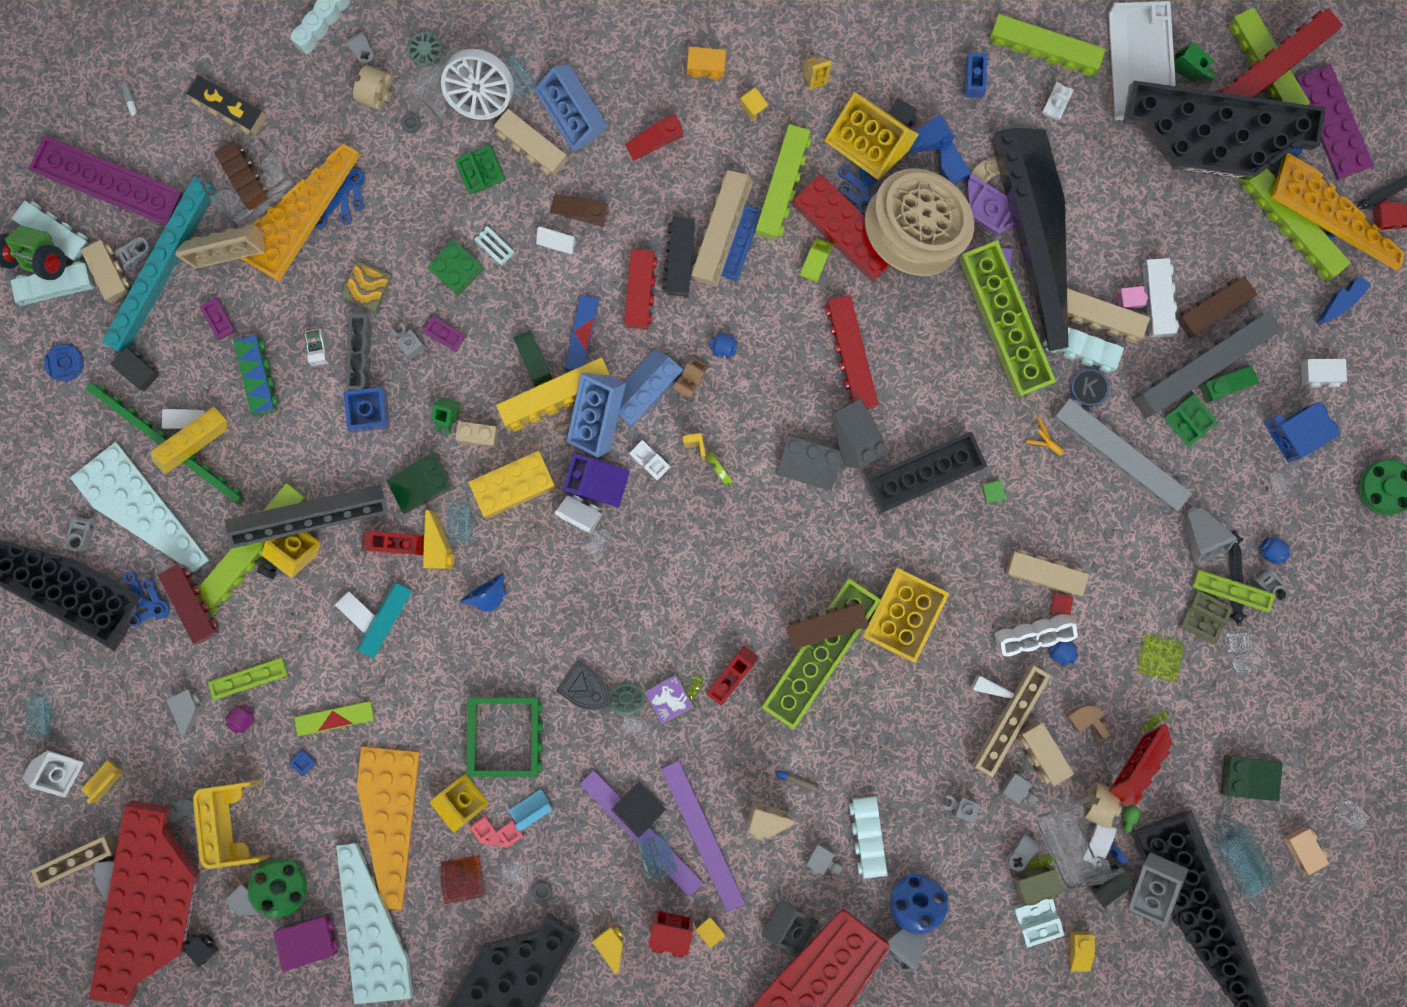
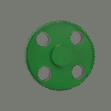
M1381 460L1367 466L1362 472L1358 483V492L1362 505L1376 514L1385 516L1399 514L1407 510V465L1396 460ZM1374 468L1378 471L1377 477L1373 473ZM1401 472L1405 476L1404 480H1402L1400 477ZM1371 495L1375 497V503L1371 502ZM1398 499L1402 501L1401 507L1398 505Z
M274 859L263 863L253 872L249 880L247 890L249 902L255 911L267 918L278 919L291 915L302 905L307 893V880L303 871L294 861ZM290 867L293 870V874L287 876L283 873V869ZM263 875L266 881L264 883H257L255 877ZM297 894L300 897V901L294 903L290 900L289 896ZM269 902L272 905V909L265 911L262 909L261 904Z

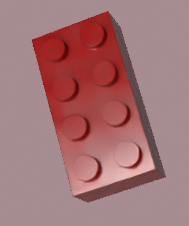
M655 910L648 948H651L652 952L663 954L665 951L672 953V956L683 958L684 955L688 956L693 935V918Z

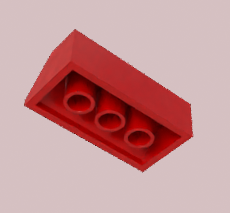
M1165 723L1142 736L1109 789V792L1119 798L1125 806L1133 803L1137 804L1141 801L1144 789L1151 785L1152 776L1160 770V763L1170 754L1168 750L1172 745L1168 726Z

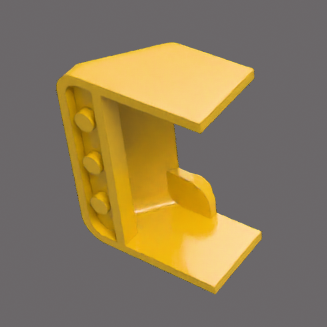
M261 779L203 788L195 792L193 804L199 858L204 868L213 869L256 863L270 858L269 854L250 856V850L246 843H233L229 804L241 800L243 796L242 787L260 784Z

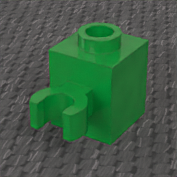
M442 397L434 403L431 422L437 423L435 427L437 433L441 431L442 427L445 428V435L452 431L451 425L458 420L461 402Z

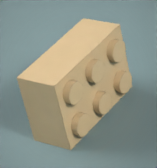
M1034 721L1018 732L1016 742L1021 749L1024 748L1028 753L1026 758L1031 765L1037 768L1036 775L1042 783L1045 782V784L1056 786L1074 775L1044 723Z

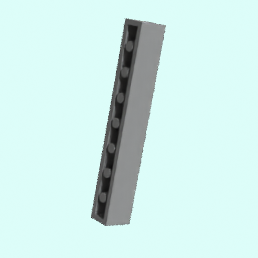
M1070 398L1066 400L1052 418L1172 513L1178 512L1192 493L1188 491L1189 488L1184 483H1178L1173 479V475L1170 472L1161 470L1156 461L1143 456V452L1139 448L1129 445L1127 443L1128 440L1122 435H1116L1112 431L1111 426L1098 421L1097 416L1091 411L1087 412L1084 410L1082 404L1077 400H1071Z

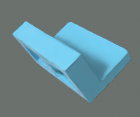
M540 789L511 808L509 812L517 823L515 826L520 832L554 808Z

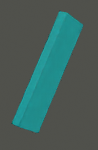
M394 581L356 647L357 651L374 659L411 595L412 590Z

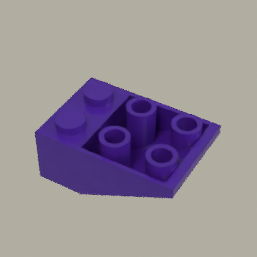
M573 453L562 490L565 493L619 508L630 471Z

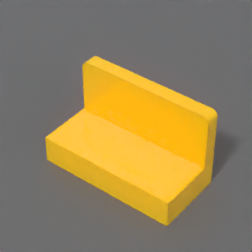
M702 433L682 436L684 448L699 446L701 461L705 460Z
M107 760L81 789L89 797L86 801L89 804L98 802L124 773L112 761Z

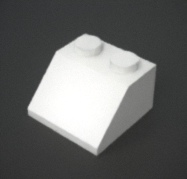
M574 494L572 497L567 495L556 510L555 515L592 535L602 517V514L599 512L600 508L592 504L589 506L583 504V499Z

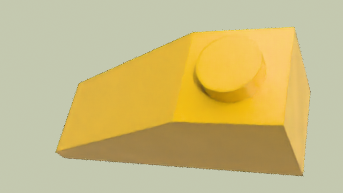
M812 57L804 62L803 72L809 90L827 85L832 65L830 60L822 57Z
M425 510L423 568L452 569L455 557L437 513Z

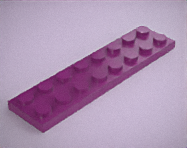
M43 136L28 169L33 173L164 226L169 222L184 194L175 188L46 136Z

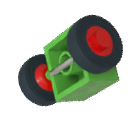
M20 225L11 234H0V267L10 269L20 265L22 269L34 272L38 277L45 280H55L63 274L66 268V256L60 248L54 245L52 236L48 232Z

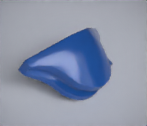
M502 573L463 597L460 602L462 604L474 605L482 611L495 610L501 604L502 598L507 595L502 585L505 579L504 574Z

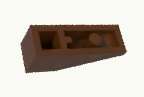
M555 194L550 213L604 227L609 213V206L607 203L592 199Z

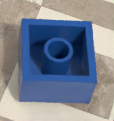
M384 388L344 392L347 430L355 433L390 428L387 392Z

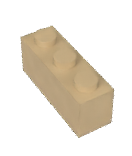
M99 240L80 250L104 300L112 304L128 295L131 284L127 277H123L121 273L123 268L118 260L115 261L113 257L115 251L110 244Z

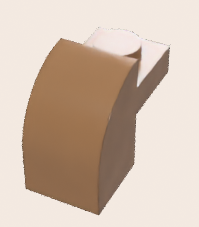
M692 357L681 377L676 381L673 389L677 390L682 396L692 397L709 366Z
M1079 706L1065 715L1076 732L1080 733L1091 726L1100 739L1105 740L1110 736L1107 731L1109 730L1108 725L1103 720H1099L1105 714L1096 707Z

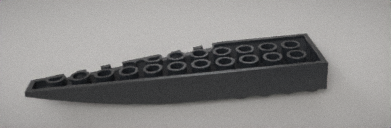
M1030 128L996 131L991 142L1049 351L1068 348L1065 197L1045 129Z
M0 540L1 588L115 652L127 634L143 598L142 596L77 560Z
M1192 810L1171 815L1132 831L1144 863L1149 853H1153L1188 869L1171 914L1172 920L1181 929L1188 943H1191L1196 950L1197 956L1212 977L1218 981L1222 991L1230 998L1234 1007H1269L1245 939Z

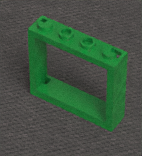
M540 697L467 698L466 777L539 776L543 766L542 760H539V752L543 751V741H539V733L543 732V721H539V713H543V701H540ZM478 704H532L531 770H477Z

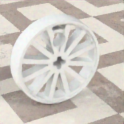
M466 49L455 53L447 61L441 76V88L447 102L460 114L473 119L485 120L498 116L506 109L514 92L513 78L507 66L499 58L483 50ZM483 62L492 66L487 72L482 71ZM452 69L459 76L450 74L448 70ZM495 71H498L501 77L490 78ZM448 82L458 84V86L451 87ZM505 84V85H506V89L499 88V87H495V86H496V85ZM466 92L460 99H458L454 95L457 93ZM473 95L471 107L464 104ZM495 95L504 97L506 100L501 101ZM478 98L483 107V110L476 108ZM488 101H490L496 108H490Z

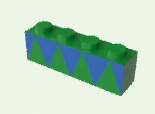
M256 335L234 340L250 414L256 417L278 411L277 405H279L277 395L273 393L272 387H275L273 377L269 376L268 369L271 367L268 358H265L264 351H266L264 340H261Z

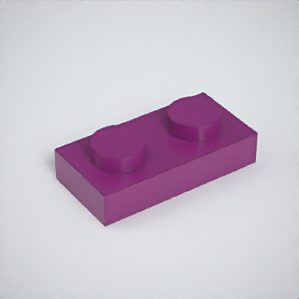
M215 297L199 306L219 341L236 332L218 298Z
M432 316L423 331L424 334L454 352L458 351L466 338L464 334Z

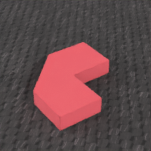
M486 815L469 827L481 844L508 848L524 836L521 831L517 830L514 820H511L497 831Z

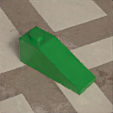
M1249 366L1208 381L1199 387L1206 403L1256 385L1259 383L1253 366Z

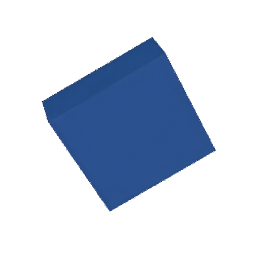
M302 749L289 762L302 777L317 763L305 749Z

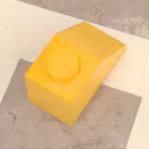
M610 925L593 938L592 943L613 972L617 974L620 969L624 941L622 937L624 935L618 927L614 928L613 925Z
M1070 931V971L1090 972L1095 957V935L1090 931Z

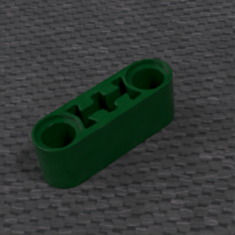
M531 330L513 337L535 387L553 380Z

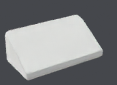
M538 227L536 243L538 245L568 254L573 253L576 244L574 236L543 227Z

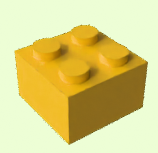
M307 532L266 541L262 556L290 578H293L317 556L321 543Z

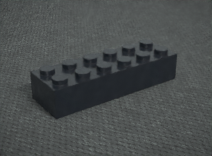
M971 431L866 477L864 482L878 513L882 514L986 468L987 464Z

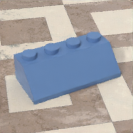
M569 64L554 66L534 89L572 151L597 138L608 127Z
M655 348L624 381L626 385L618 416L630 428H633L681 377L683 369L670 357Z
M581 374L567 443L596 457H600L611 450L625 390V382L610 375Z

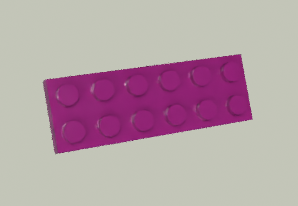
M1331 63L1296 76L1297 82L1310 102L1309 105L1326 108L1321 143L1336 179L1339 180L1373 167V161Z

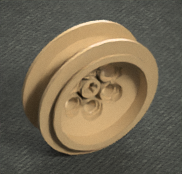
M904 169L893 173L885 179L878 192L870 200L865 213V228L873 248L888 264L908 274L930 276L947 270L968 247L974 233V217L965 196L948 179L924 169Z

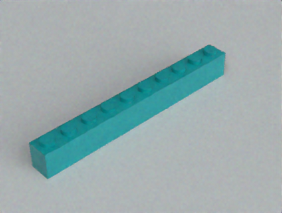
M193 177L101 343L118 352H121L125 347L130 348L179 260L176 256V251L184 241L191 239L217 192L210 184Z

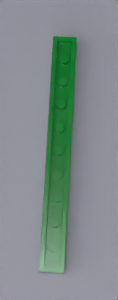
M89 383L85 388L157 444L161 445L168 440L166 439L168 435L160 429L157 431L151 427L153 423L144 417L140 419L136 416L138 414L136 410L130 406L127 408L123 406V401L116 395L111 397L107 393L108 389L100 383L98 385ZM195 455L182 462L236 504L241 505L245 500L241 496L243 493L235 486L229 487L226 484L228 481L219 474L217 476L212 474L211 471L213 469L205 463L199 464L196 461L198 458Z

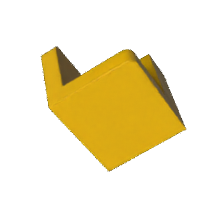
M753 88L740 98V105L752 121L756 120L758 113L768 107V103L756 88Z
M711 917L700 926L697 925L695 927V931L710 949L725 937L724 930L718 927Z

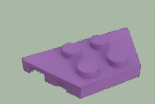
M971 173L968 177L967 201L971 207L974 221L995 235H999L1013 227L1014 222L1007 196Z

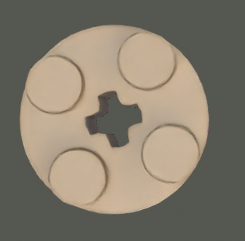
M365 65L358 74L361 76L359 82L355 81L353 98L361 104L380 110L385 101L389 102L392 92L389 90L393 82V75Z
M1095 782L1088 791L1087 796L1089 798L1087 804H1083L1082 818L1110 829L1113 824L1114 816H1119L1122 805L1119 804L1120 799L1109 792V786Z

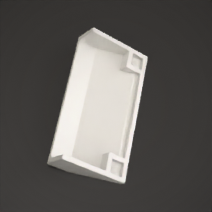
M1170 1L1114 3L1108 11L1115 120L1124 119L1128 87L1134 80L1176 86Z

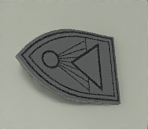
M577 660L556 692L582 709L602 710L610 707V696L604 680L594 670L580 660Z

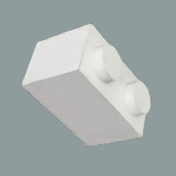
M1307 359L1301 362L1302 385H1309V388H1319L1321 385H1328V388L1340 387V384L1347 382L1346 359Z

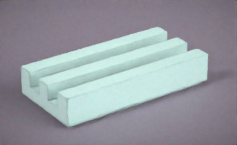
M486 226L485 230L474 240L502 266L514 254V251ZM489 233L509 253L506 255L486 234ZM482 238L503 257L502 260L481 241Z

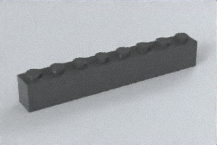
M381 485L225 519V526L232 549L387 514L388 512Z

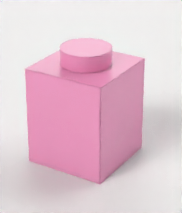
M1144 286L1120 289L1117 292L1118 306L1132 310L1141 309L1147 305L1148 294L1144 291Z

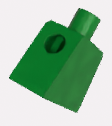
M1194 42L1177 51L1174 56L1175 71L1192 82L1203 78L1210 83L1217 74L1210 69L1214 62L1213 58Z

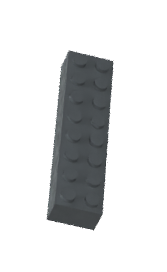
M1270 311L1265 314L1259 312L1137 392V397L1133 399V402L1146 419L1167 407L1283 329Z

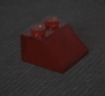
M480 855L441 862V888L444 904L481 898L486 895Z

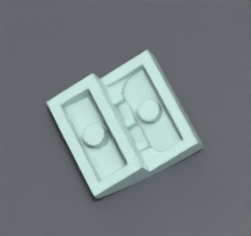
M1041 899L1039 904L1032 906L1025 903L1013 906L1027 948L1064 936L1053 899Z

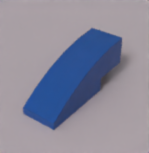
M1358 276L1350 281L1346 289L1341 288L1336 291L1318 319L1317 324L1321 325L1351 308L1366 293L1371 283Z

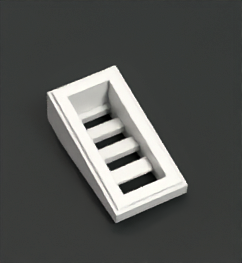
M976 676L970 688L974 691L1006 698H1013L1014 693L982 676Z

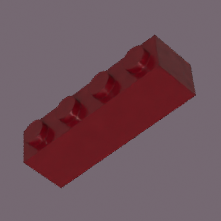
M177 564L157 575L193 644H201L220 633L218 629L220 627L215 617L212 618L209 612L211 610L206 600L202 599L200 595L202 591L199 585L193 582L191 578L193 574L188 566Z

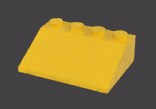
M854 92L824 141L877 180H880L909 151L919 134L866 97Z
M896 568L863 638L915 664L950 593Z

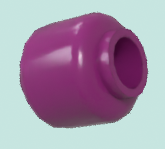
M240 705L234 706L225 717L227 722L225 726L235 734L246 732L255 721V718L252 716L254 711L247 705L243 707Z

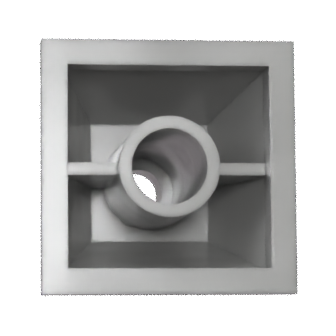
M1195 506L1186 511L1185 521L1193 565L1214 558L1231 549L1237 538L1206 510Z
M920 920L922 924L928 925L925 920ZM899 926L884 937L890 944V949L885 956L903 972H916L928 933L913 934Z

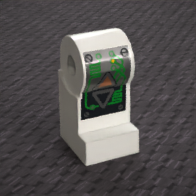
M319 328L305 331L308 363L312 366L328 364L329 358L323 330Z

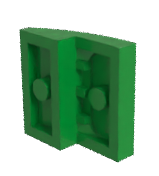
M491 145L475 153L469 152L455 160L468 194H474L506 180Z
M1192 394L1164 417L1187 447H1190L1218 424V421L1195 394Z

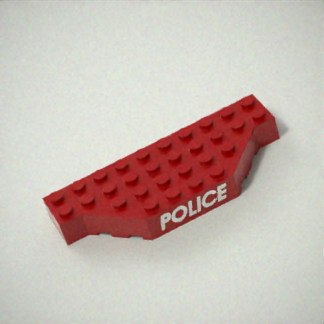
M131 800L124 807L89 999L129 1006L136 996L138 983L180 956L186 947L200 870L191 862L188 853L180 842L176 841L168 827L171 807Z

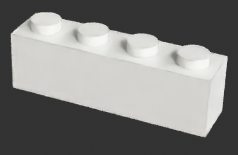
M1170 258L1149 259L1142 264L1144 289L1148 294L1146 311L1147 316L1150 317L1148 322L1149 338L1171 337L1177 333L1179 328L1178 320L1175 319L1177 303L1173 297L1175 293V284L1172 282L1171 276L1173 275V265L1170 264Z

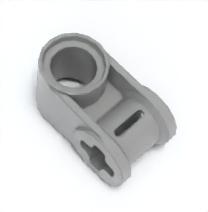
M363 32L346 40L353 54L363 67L365 65L377 67V57Z
M136 238L127 245L118 248L115 251V255L120 258L124 270H131L148 259L154 245L144 238ZM146 244L145 250L141 252V247Z
M74 514L71 518L70 528L65 541L66 547L75 552H85L90 545L96 519H87ZM80 539V545L75 547L76 540Z
M1266 567L1261 575L1252 579V583L1258 589L1275 594L1276 590L1280 591L1281 598L1279 600L1275 596L1274 604L1283 603L1289 599V589L1281 582L1271 568Z
M1026 833L1021 834L1020 840L1015 842L1014 847L1006 857V865L1012 870L1022 871L1041 846ZM1013 858L1018 859L1019 865H1014Z

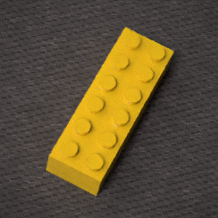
M601 357L497 404L496 407L506 428L509 431L517 432L524 428L523 425L529 422L535 424L541 421V417L547 414L548 416L557 414L559 412L558 409L566 407V409L573 407L582 373L610 375L603 358Z

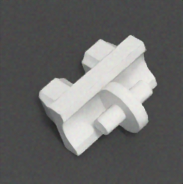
M1056 82L1042 114L1059 121L1074 89Z

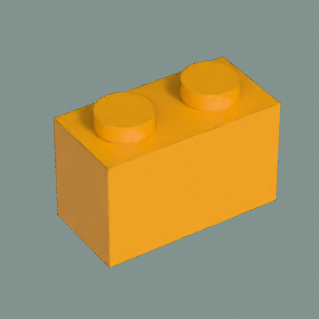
M689 47L687 75H690L692 78L707 76L712 80L724 78L726 50Z

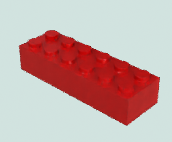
M821 174L793 200L792 206L828 241L834 244L872 283L891 266L875 251L870 243L865 228V216Z

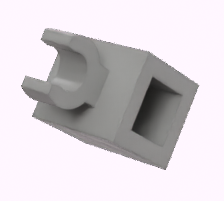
M400 323L402 332L396 333L394 329L391 332L396 338H399L395 342L412 360L426 348L411 330L407 332V328Z
M1012 772L999 791L1020 804L1023 798L1033 805L1038 800L1036 796L1028 792L1032 784L1028 782L1029 778L1021 772H1018V774Z
M945 795L946 798L951 800V804L949 806L942 804V808L945 810L954 809L952 813L954 816L971 823L975 822L980 804L958 796L956 801L951 795Z
M818 843L815 844L805 863L808 866L807 870L816 876L819 873L824 876L827 868L839 875L843 867L832 861L835 855L834 852Z

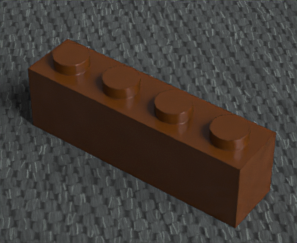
M1245 276L1240 280L1236 277L1227 283L1229 287L1224 290L1222 287L1211 293L1213 297L1207 300L1204 297L1196 303L1197 307L1193 310L1189 307L1180 313L1182 317L1177 319L1178 323L1189 339L1257 296V293Z
M856 601L844 604L845 609L838 610L837 607L826 610V615L819 616L816 613L807 616L808 620L800 622V619L788 622L789 626L785 628L792 650L869 626L862 603L856 604Z

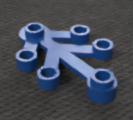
M843 166L839 169L838 174L840 178L847 179L860 191L861 198L851 191L849 185H842L840 193L844 197L849 198L865 216L866 211L862 210V206H868L882 183L878 185L877 191L869 198L868 191L878 180L873 176L867 179V172L859 167V180L850 172L848 167ZM846 170L848 174L842 175L841 171ZM847 188L849 192L844 194L842 189Z
M351 169L343 182L345 185L338 189L320 218L323 219L322 224H316L315 228H324L327 225V218L340 203L341 222L345 225L352 222L348 202V193L352 188L354 195L352 206L356 210L364 208L360 186L365 182V175L360 169ZM354 176H359L357 181H353ZM357 201L361 202L360 207L355 206ZM344 216H349V220L343 221Z
M134 571L126 572L124 574V581L130 583L133 592L143 597L138 608L144 607L149 609L140 615L135 614L134 617L137 618V623H134L132 620L131 626H137L142 621L151 617L156 619L166 618L169 615L170 606L166 601L160 600L155 588V581L149 578L141 583V587L148 591L151 601L145 599L137 580V573ZM129 574L133 576L132 581L128 578ZM147 581L151 584L150 588L146 586ZM158 606L162 609L161 613L157 611Z

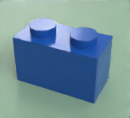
M968 53L965 60L964 97L983 98L987 88L988 53Z

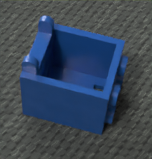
M1320 401L1301 409L1285 420L1281 415H1277L1274 417L1275 423L1272 419H1267L1264 422L1268 429L1267 431L1287 462L1301 459L1341 435L1338 431V425L1335 421L1331 420L1327 408Z

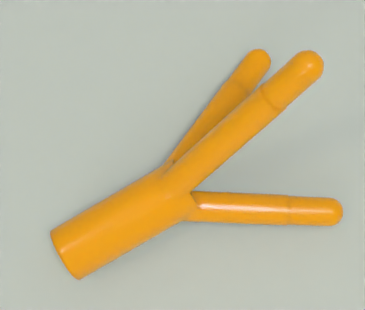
M1038 416L1037 420L1041 429L1037 431L1046 442L1027 439L1026 443L1048 446L1060 456L1064 450L1051 440L1041 418Z

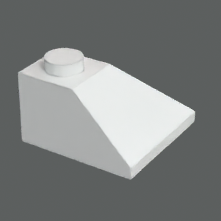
M47 750L31 761L22 779L30 788L66 797L84 762Z

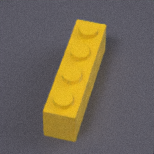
M215 407L211 408L152 450V462L166 475L227 431V420Z

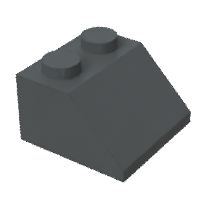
M781 900L766 924L762 935L777 947L798 955L819 921L792 904Z

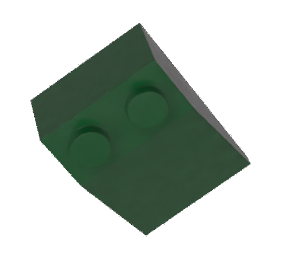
M435 452L416 461L387 480L403 515L455 489L439 456Z
M1224 755L1220 794L1279 801L1283 762Z

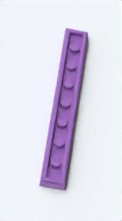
M679 760L661 768L726 911L729 912L744 905L745 902Z
M595 770L580 783L598 804L689 897L703 884V881L650 827L638 838L611 811L622 798Z

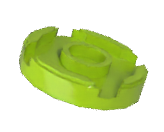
M712 451L708 453L706 458L709 463L713 464V468L724 484L730 486L734 483Z

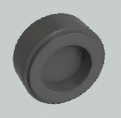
M407 114L403 117L401 124L405 132L414 134L420 130L421 121L418 116Z
M546 881L537 882L532 889L533 897L540 902L547 901L552 894V887Z

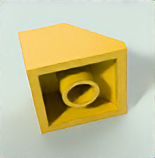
M466 773L429 802L453 833L489 805V802L470 778L466 777Z

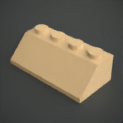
M248 224L238 229L232 228L221 233H210L209 236L193 237L192 240L182 243L176 251V256L197 269L265 253L263 231L255 225Z
M752 802L746 825L748 833H751L752 838L763 840V837L768 839L792 826L794 819L790 812Z

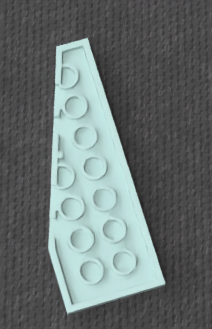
M118 442L113 443L70 477L93 508L178 563L188 566L192 572H197L211 561Z
M359 844L337 845L354 1004L411 999L413 997L409 956L401 945L400 936L396 933L384 900L376 889V882L368 871L367 862Z

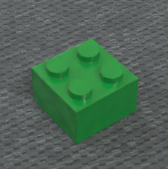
M454 240L427 267L436 278L458 297L484 270L482 265Z

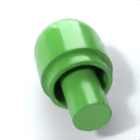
M1129 805L1125 808L1122 817L1123 822H1125L1123 831L1131 833L1133 825L1138 823L1140 810L1137 806Z

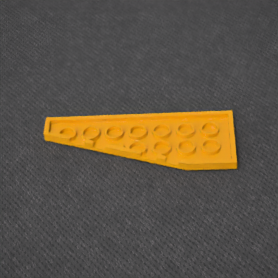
M345 144L337 148L326 158L327 161L323 165L311 171L312 174L306 180L302 179L281 198L282 201L274 208L271 206L267 210L266 215L253 222L252 225L263 231L265 253L240 259L280 282L360 157V154Z
M1290 153L1282 157L1271 198L1395 271L1402 268L1405 253L1389 237L1384 238L1378 232L1379 228L1375 224L1371 226L1365 220L1367 216L1346 196L1341 197L1335 191L1336 187L1332 183L1328 184L1322 179L1323 174L1319 170Z
M362 746L357 790L378 890L387 909L402 910L420 752Z

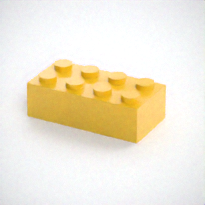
M540 451L468 482L482 515L486 519L556 488Z

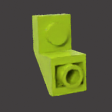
M816 238L810 248L800 276L818 282L834 244Z

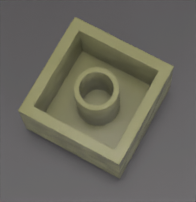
M1049 864L1011 875L1018 899L1029 906L1039 904L1041 899H1056L1059 897L1058 894L1064 893L1057 870Z

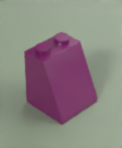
M329 914L284 925L273 932L282 972L334 956L338 953L339 941L337 937H334L333 933L335 923Z

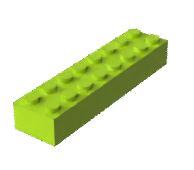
M998 240L962 254L958 260L1015 398L1055 383L1056 380Z
M848 578L826 610L835 607L838 610L845 609L844 604L856 601V604L862 603L866 619L868 620L881 600ZM862 628L801 647L761 705V708L794 730Z

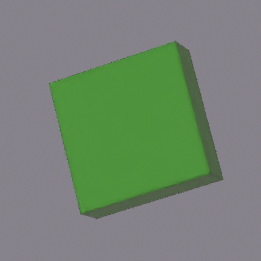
M1002 480L982 485L986 503L1006 499Z

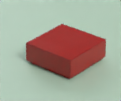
M1053 594L1050 613L1070 616L1073 597Z

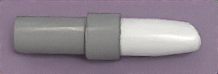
M122 82L121 87L124 93V100L133 117L137 113L135 100L128 82Z

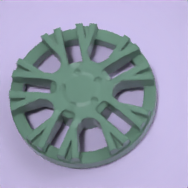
M423 31L410 38L407 52L414 64L421 67H429L440 60L443 48L437 36ZM422 37V40L420 42L416 40L417 38ZM431 38L435 39L433 43H429ZM411 49H417L416 52L411 53ZM433 51L439 52L437 57L432 54ZM431 56L433 61L430 62L428 57ZM422 57L426 58V63L420 62Z
M633 684L618 685L609 693L610 709L613 712L615 711L617 715L620 714V716L622 714H629L631 716L635 712L638 713L645 702L643 691ZM621 689L622 693L619 694L616 692Z

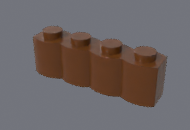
M233 140L214 152L238 196L249 211L269 199L266 194L269 192L263 182H259L261 177L255 169L252 170L251 167L254 165L248 156H244L246 151L241 144L237 145Z

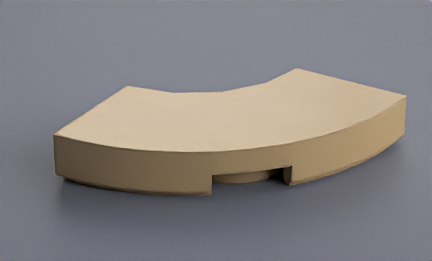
M996 156L980 162L971 173L986 183L993 177L999 176L1000 171Z

